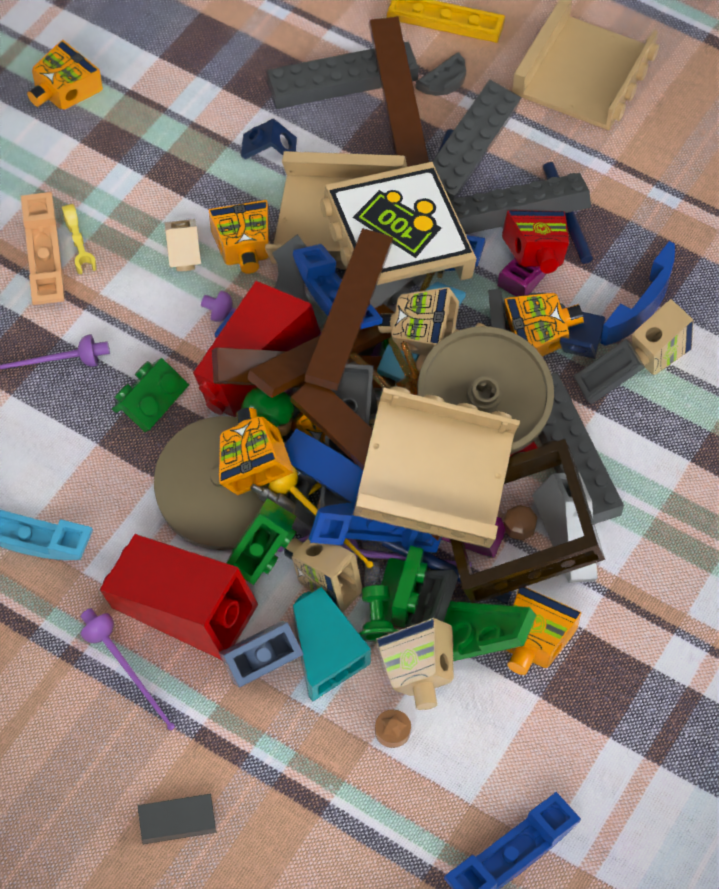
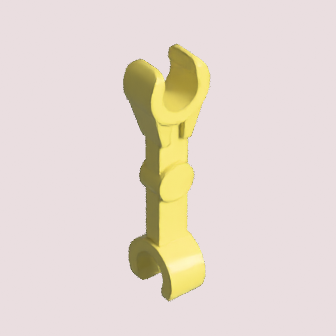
M74 204L62 206L65 224L70 233L72 232L73 243L79 253L75 258L77 273L83 274L81 268L83 263H90L93 271H96L95 257L91 253L85 252L83 246L84 242L81 232L79 233V221Z

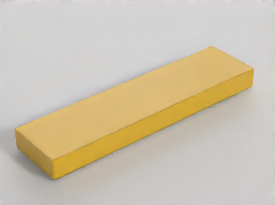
M391 0L387 11V18L399 16V21L402 23L498 43L505 23V15L435 0Z

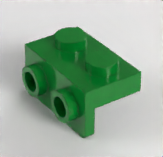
M162 357L153 364L149 361L143 364L135 373V376L138 378L132 386L127 383L114 396L118 402L111 408L115 413L122 410L145 433L154 426L190 385Z
M410 546L406 561L389 558L381 582V585L389 587L390 599L383 602L384 620L391 622L394 626L405 628L409 613L415 614L419 600V593H415L418 583H424L428 569V563L423 562L424 549Z

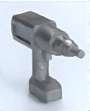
M297 471L299 483L297 489L308 498L312 486L317 481ZM255 484L250 486V489L257 493L261 501L265 502L268 498L297 516L292 529L303 537L310 535L316 516L291 492L286 497L281 493L275 494L271 490L264 487L260 488Z

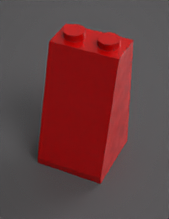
M254 282L193 372L199 385V390L206 400V406L212 412L218 415L225 413L229 416L237 417L236 413L241 409L247 393L257 387L256 385L214 384L212 350L215 348L289 351L317 337L321 333L311 303L261 282Z
M134 534L129 544L124 547L120 558L111 572L104 578L103 585L99 589L111 608L220 660L222 659L219 652L236 644L258 606V602L238 567Z

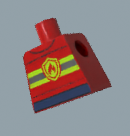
M507 211L502 238L519 265L524 267H540V270L545 274L553 273L558 267L563 265L569 245L564 211Z

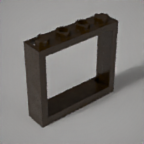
M566 439L549 441L543 444L542 447L511 455L504 484L562 464L584 536L472 574L464 542L450 539L462 588L471 603H478L606 560L578 469Z

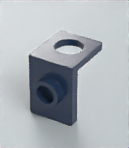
M273 118L243 134L241 157L246 160L270 147H273L282 155L284 151L296 152L297 137ZM280 135L287 139L288 149L282 145Z
M582 312L584 323L570 326L569 339L561 337L560 344L565 353L595 359L606 319L604 316Z

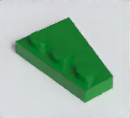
M450 601L444 622L451 625L453 630V661L524 646L536 614L530 607Z

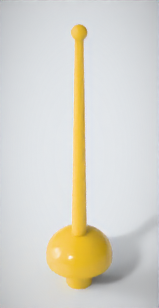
M293 465V474L269 483V490L275 494L281 493L283 495L291 492L316 516L318 509L295 487L298 482V472ZM345 538L344 543L361 560H363L366 563L367 568H372L373 562L368 561L357 550V548L347 538Z

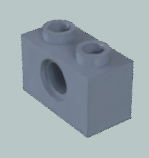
M280 621L219 652L234 685L239 688L304 655L288 622Z

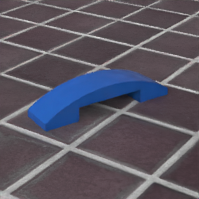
M669 241L653 261L649 278L652 284L634 307L630 309L620 303L605 322L600 340L601 344L607 346L626 338L655 313L669 285L675 259V243Z
M322 244L293 250L295 263L306 287L319 307L328 316L342 281L335 272V259ZM371 304L361 329L382 324L383 318Z
M295 429L285 444L291 464L297 471L305 476L308 475L347 502L356 503L363 470L335 450L306 433Z
M355 503L335 504L318 509L309 536L310 543L343 545L345 538L383 542L402 541V545L407 551H409L410 546L424 549L425 552L432 553L437 552L441 538L437 541L429 533L354 516Z
M555 792L532 809L527 818L476 857L471 855L444 876V880L452 889H500L552 849L581 821V818Z

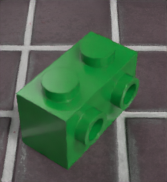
M267 498L232 550L226 563L238 567L244 579L254 585L262 572L268 575L279 558L275 555L279 547L286 548L294 537L296 531L292 529V525L297 516Z

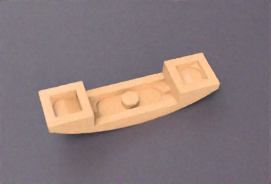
M52 192L22 195L21 205L26 234L32 304L40 305L65 301Z

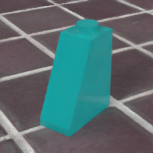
M322 587L314 592L308 591L296 600L295 604H293V621L297 641L304 654L301 656L308 696L313 702L371 664V648Z

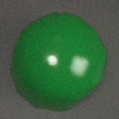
M258 387L253 388L247 393L241 409H256L258 417H264L276 427L287 424L294 413L293 403L290 402L291 398L287 393L282 392L271 398Z

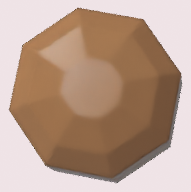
M517 505L507 510L504 520L505 531L510 538L523 541L534 535L538 517L530 507Z

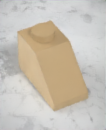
M196 220L165 222L169 266L176 267V271L194 270L195 265L201 264Z

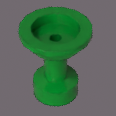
M372 585L362 588V601L368 602L370 605L371 620L365 623L362 631L359 632L363 640L366 642H377L376 638L399 631L394 629L391 622L384 620L383 602L390 599L389 587L385 585Z

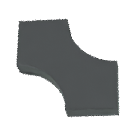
M297 234L272 253L278 266V279L274 288L309 302L305 295V283L293 257V250L307 247Z

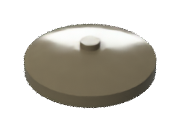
M478 326L456 331L433 347L421 367L417 383V395L422 397L425 395L439 396L444 399V402L454 405L468 403L476 406L479 411L487 413L500 411L511 415L512 419L520 420L519 427L514 434L511 455L531 444L544 429L553 407L554 384L546 361L528 341L508 330Z
M210 417L186 426L166 444L156 464L154 492L163 518L180 537L202 548L212 550L234 549L264 504L253 490L237 496L219 482L220 435L223 431L238 425L236 417ZM269 483L260 486V488L264 487L268 489Z

